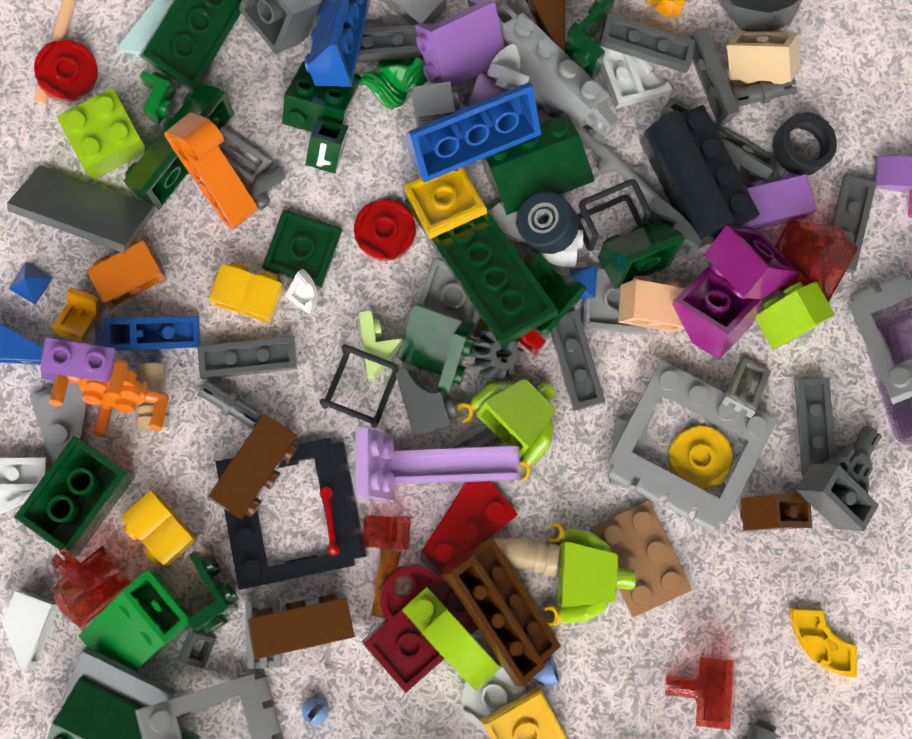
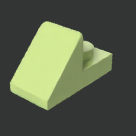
M372 311L359 312L364 351L390 361L400 349L402 339L377 342L376 339L382 338L380 319L374 320ZM365 359L368 379H376L385 366Z

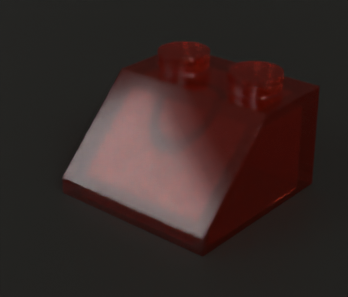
M789 220L775 247L801 273L797 278L776 291L784 294V290L799 282L803 286L817 282L829 303L858 251V247L841 227Z

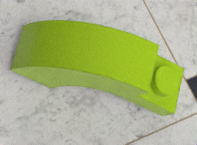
M427 587L402 609L427 640L475 691H478L501 669Z

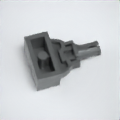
M863 426L852 447L842 446L837 456L827 459L823 464H811L796 489L835 529L864 532L879 506L868 494L869 475L873 470V463L870 457L882 438V435L877 433L878 431L873 427Z

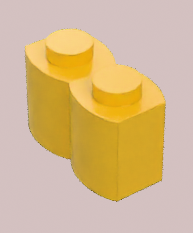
M231 262L230 266L221 264L208 298L210 303L214 306L271 324L284 290L282 283L278 282L279 278L268 272H261L260 275L249 273L247 266L237 262Z
M152 490L146 493L121 516L126 523L123 526L124 531L134 541L140 539L147 547L144 550L145 555L156 566L159 563L163 566H170L198 540L161 496Z

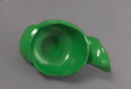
M424 58L382 60L377 65L380 73L374 71L364 72L359 84L360 86L369 87L376 99L386 108L394 109L400 107L406 101L407 94L413 92L412 87L422 86L428 81L424 74Z

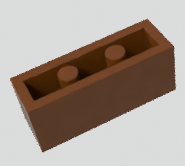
M264 413L208 495L209 500L242 521L246 515L252 518L262 503V500L258 497L266 487L271 490L281 473L277 469L282 461L289 462L299 448V445L295 444L297 434Z
M338 593L318 597L319 604L306 606L305 600L285 604L287 611L273 613L272 607L252 611L253 618L246 620L254 659L354 638L355 635L347 598L339 599Z

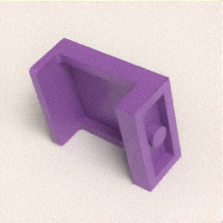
M467 0L468 9L431 26L424 23H419L415 26L418 35L416 43L423 54L425 62L424 74L430 83L450 82L452 88L490 68L494 57L505 48L494 1Z
M46 337L40 366L42 371L41 379L55 381L57 374L109 382L115 349Z

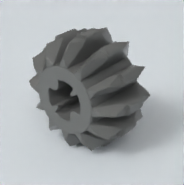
M489 328L478 330L479 339H475L474 351L470 354V357H475L471 367L480 370L479 375L482 377H491L495 380L504 379L505 375L511 376L515 374L514 366L522 364L518 359V354H521L524 350L517 347L521 338L501 347Z

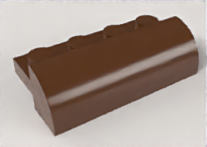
M485 537L463 556L455 557L444 568L443 575L516 687H524L546 667L543 662L555 653L561 645L493 537Z

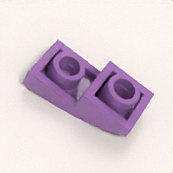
M878 156L874 182H877L876 188L905 192L907 189L912 190V156Z

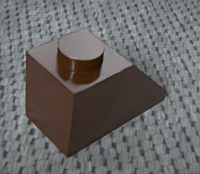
M773 494L741 498L740 517L743 522V531L813 528L811 504L801 495Z

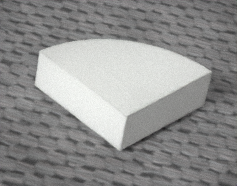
M302 269L297 272L284 296L307 314H311L317 305V290L310 275Z

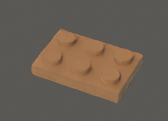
M650 500L590 527L592 533L609 544L611 553L618 554V568L635 570L636 582L634 589H619L632 618L692 590Z

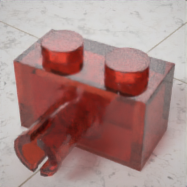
M103 545L82 562L74 557L68 549L59 550L60 554L65 557L64 560L57 553L51 560V565L58 569L64 577L51 586L50 590L60 612L79 628H82L103 611L132 583L121 562Z
M703 654L700 656L699 675L697 678L667 675L666 685L679 687L668 686V688H665L666 696L694 698L697 702L696 726L730 730L734 725L738 657Z

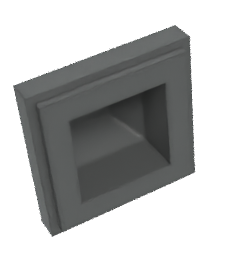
M190 629L177 661L204 669L217 637ZM203 640L204 644L197 659L192 649L196 641Z

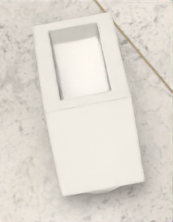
M14 591L13 596L10 595L3 606L2 613L5 616L2 625L19 666L25 669L35 668L60 604L25 591Z

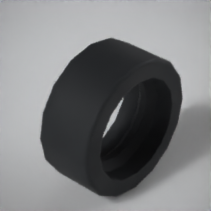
M803 112L795 114L778 128L773 136L772 148L775 158L782 168L799 176L805 174L812 175L832 160L837 149V138L834 129L827 120L818 114ZM798 128L813 134L820 147L818 158L815 160L804 159L795 152L790 141L792 130Z

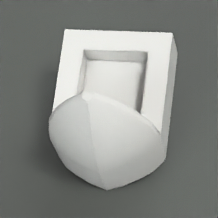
M515 44L503 48L494 57L487 76L497 79L496 86L507 90L528 83L530 78L520 73V55Z
M578 230L573 243L564 251L555 254H540L549 263L563 267H576L577 249H582L583 230Z

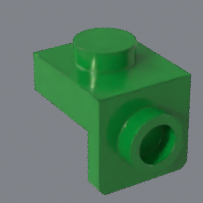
M142 71L140 78L144 85L153 89L143 108V112L148 120L160 125L163 117L168 118L173 110L174 101L172 99L176 92L170 83V79L159 72L150 74Z

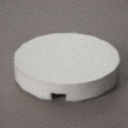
M498 664L501 669L478 691H475L466 681L461 690V705L466 717L476 727L484 729L480 721L481 719L526 694L525 686L516 687L501 664Z

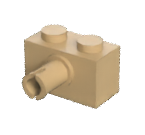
M777 30L772 32H737L727 44L730 80H741L744 83L771 81L774 84H784L791 82L801 68L798 33L784 32L782 30H779V32Z

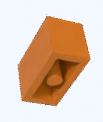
M144 240L140 242L134 241L125 253L119 252L112 257L104 256L93 263V267L86 270L103 303L110 309L166 280L154 254Z

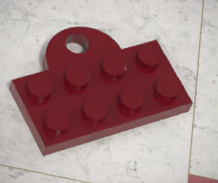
M420 564L402 565L387 575L379 593L380 607L386 620L362 640L363 645L405 693L445 659L402 611L426 587L470 635L478 630L443 575V570L436 574L430 568ZM399 577H407L411 580V588L405 594H397L393 590V584Z

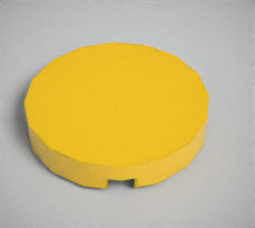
M692 426L681 431L672 441L668 451L669 467L672 473L701 489H710L721 484L732 466L733 450L728 439L718 430L711 427Z

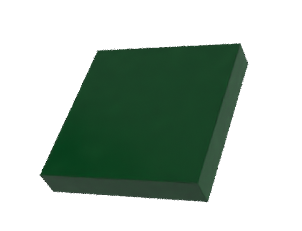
M283 209L262 268L294 279L298 271L304 269L312 278L315 286L323 288L343 229Z

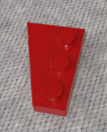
M491 481L465 482L423 547L422 552L438 573H440L455 557H458L461 553L465 554L485 537L493 536L518 514Z

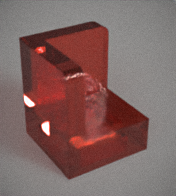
M366 515L364 517L362 548L409 550L411 517Z

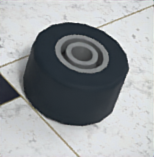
M542 191L531 195L523 202L517 214L516 224L519 234L528 245L542 254H555L564 251L573 243L578 234L579 220L577 212L563 196L555 192Z

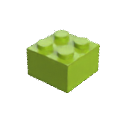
M113 87L56 116L81 165L93 180L145 154L146 145Z

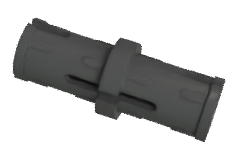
M793 78L791 82L784 84H774L771 81H757L756 84L731 90L737 96L740 107L757 102L766 104L770 103V99L796 94L797 87H792V85L796 84V80Z
M209 378L203 383L202 387L204 388L203 390L200 389L197 395L220 408L223 415L228 416L230 414L252 430L258 423L256 420L260 419L263 415V411H259L241 400L238 393L235 391L230 393Z

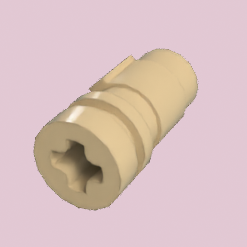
M139 364L137 381L143 384L145 380L148 384V389L166 393L164 364ZM144 401L139 407L135 408V414L139 415L136 418V430L154 431L149 428L154 403ZM165 416L162 430L169 429V417Z
M495 537L496 544L512 568L534 570V574L540 575V572H545L544 576L556 577L560 545L550 543L549 546H545V542L540 541L538 545L529 543V540Z

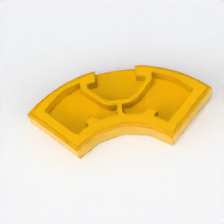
M789 608L791 627L803 651L822 668L838 675L857 678V644L843 641L831 631L826 623L824 609Z

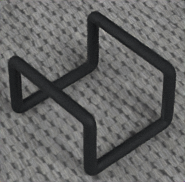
M635 179L624 181L579 202L578 206L581 213L577 214L579 220L578 230H583V242L588 251H593L599 236L590 215L626 201L637 226L648 222L651 216V209ZM632 185L645 213L641 220L631 197L626 194L589 210L586 209L585 205ZM583 218L592 234L591 240H589L580 221Z
M344 344L341 347L343 356L326 398H321L319 403L324 409L330 407L368 422L371 427L376 428L397 379L395 373L399 372L398 366L391 361ZM350 353L392 369L391 377L374 418L331 401Z

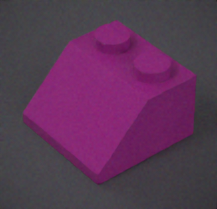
M726 225L703 254L711 263L710 268L720 277L726 278L731 284L730 289L742 299L761 300L797 278L801 273L757 230Z
M708 266L673 300L672 305L691 342L719 360L753 325L762 299H742L730 289L731 284L729 281L714 273Z

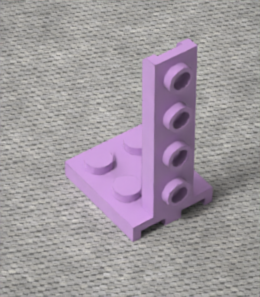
M355 428V483L357 497L380 501H394V484L520 480V453L518 446L394 451V436L370 428Z

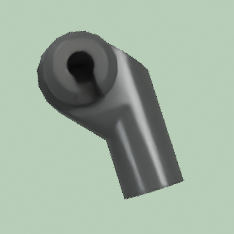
M280 166L270 169L255 179L249 194L257 205L258 210H263L269 205L270 198L266 196L269 188L286 179L285 173Z

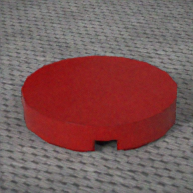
M64 39V41L47 43L38 52L34 61V75L39 88L48 97L60 102H75L84 98L93 90L98 79L97 64L92 52L83 44L74 40Z
M391 199L371 202L365 205L357 214L354 223L355 240L360 250L368 257L379 261L395 260L405 255L413 246L416 237L415 220L410 210L401 202Z

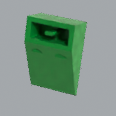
M147 569L127 586L78 637L88 648L138 672L190 627L186 619L193 614L157 570Z

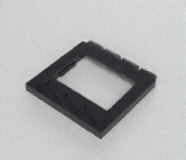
M331 438L297 444L299 448L289 462L283 460L278 467L297 465L300 461L314 459L320 490L323 487H329L333 492V497L330 501L336 543L340 546L339 553L337 555L326 554L322 556H317L316 554L284 561V564L268 567L258 510L252 518L246 515L242 521L224 509L239 590L356 566L354 559L367 557L363 534L349 535V530L361 528L356 502L343 504V498L355 496L350 470L337 472L336 468L349 464L344 442L332 444ZM233 458L215 461L218 479H220ZM322 499L323 507H324V512H325L324 500Z

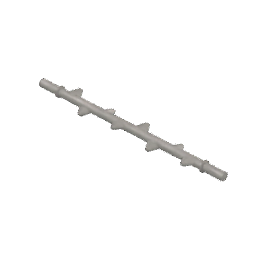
M534 91L536 103L547 112V115H551L554 119L560 117ZM584 127L576 129L582 143L600 158L599 173L604 174L616 171L626 181L635 179L648 205L655 195L671 205L669 200L646 181L648 168L645 165L630 168L603 144L604 136L595 129L586 130ZM711 244L706 245V246L701 247V248H705V249L707 250V249L710 247Z

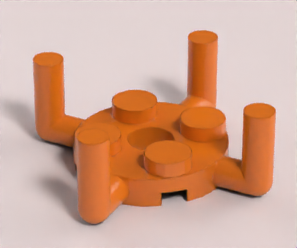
M118 359L115 361L114 366H112L109 382L56 374L49 403L53 406H62L68 382L79 384V389L83 393L82 400L91 405H100L93 435L105 437L113 407L123 413H132L135 410V406L141 405L144 401L154 403L149 428L154 431H161L169 396L164 392L148 389V384L145 380L143 384L136 380L138 374L127 369L128 364L124 359Z

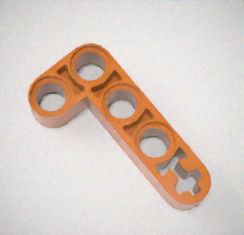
M189 112L164 132L168 143L216 214L227 227L235 230L258 210L254 200L218 147L224 142V138L213 122L203 116Z

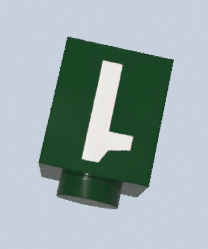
M318 117L310 136L305 165L335 174L343 155L349 126Z

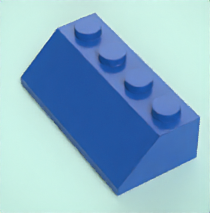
M323 0L317 12V27L312 30L311 52L305 58L306 71L311 74L315 86H352L370 0Z
M528 82L408 131L404 138L411 161L424 183L542 135L533 86Z

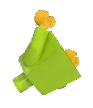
M522 379L517 383L511 380L491 382L471 398V403L457 405L459 412L463 408H468L470 411L469 416L461 423L468 424L472 422L475 418V411L478 409L479 411L476 416L506 446L519 447L520 457L524 456V459L520 461V465L524 466L527 470L520 481H524L529 477V467L532 464H537L551 445L554 431V423L551 418L556 411L549 401L555 396V390L545 381H542L536 387L526 379Z
M557 523L550 525V527L560 530V534L556 539L547 538L548 541L560 545L557 606H548L543 610H551L555 613V620L547 622L548 626H556L562 622H587L605 612L608 603L616 602L617 589H634L636 582L635 570L618 568V554L611 553L609 544L591 531L574 528L567 529Z

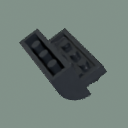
M704 104L682 113L679 110L673 111L654 122L644 132L640 144L671 206L690 223L701 239L702 243L699 248L713 243L726 225L738 227L758 218L760 213Z

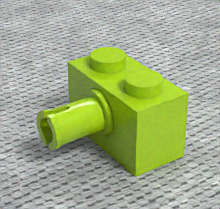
M799 282L783 291L786 297L781 299L779 295L763 304L765 310L757 314L755 320L772 350L797 339L836 316L830 306L831 300L829 295L820 289L817 282L806 286Z

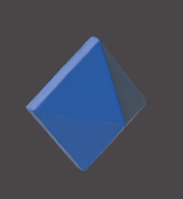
M25 262L8 289L36 305L53 278Z
M597 266L570 269L569 278L582 282L586 287V291L580 299L595 298Z

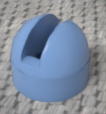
M552 657L548 658L543 662L546 667L534 677L537 683L542 686H552L560 683L556 663Z
M312 697L302 707L303 718L309 724H321L329 715V706L324 699ZM319 703L322 708L311 719L307 715Z

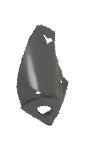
M717 0L741 30H745V32L769 31L791 25L802 0Z

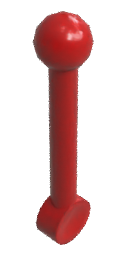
M323 487L320 490V497L324 500L330 543L327 551L330 555H337L340 551V546L336 543L330 501L333 497V492L329 487Z

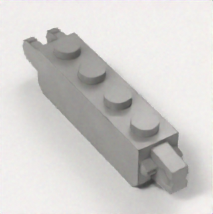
M504 5L496 9L504 46L516 45L520 55V73L530 77L528 82L532 84L533 90L559 116L568 114L576 129H581L588 124L604 137L613 132L619 119L606 104L610 95L524 13L517 15Z

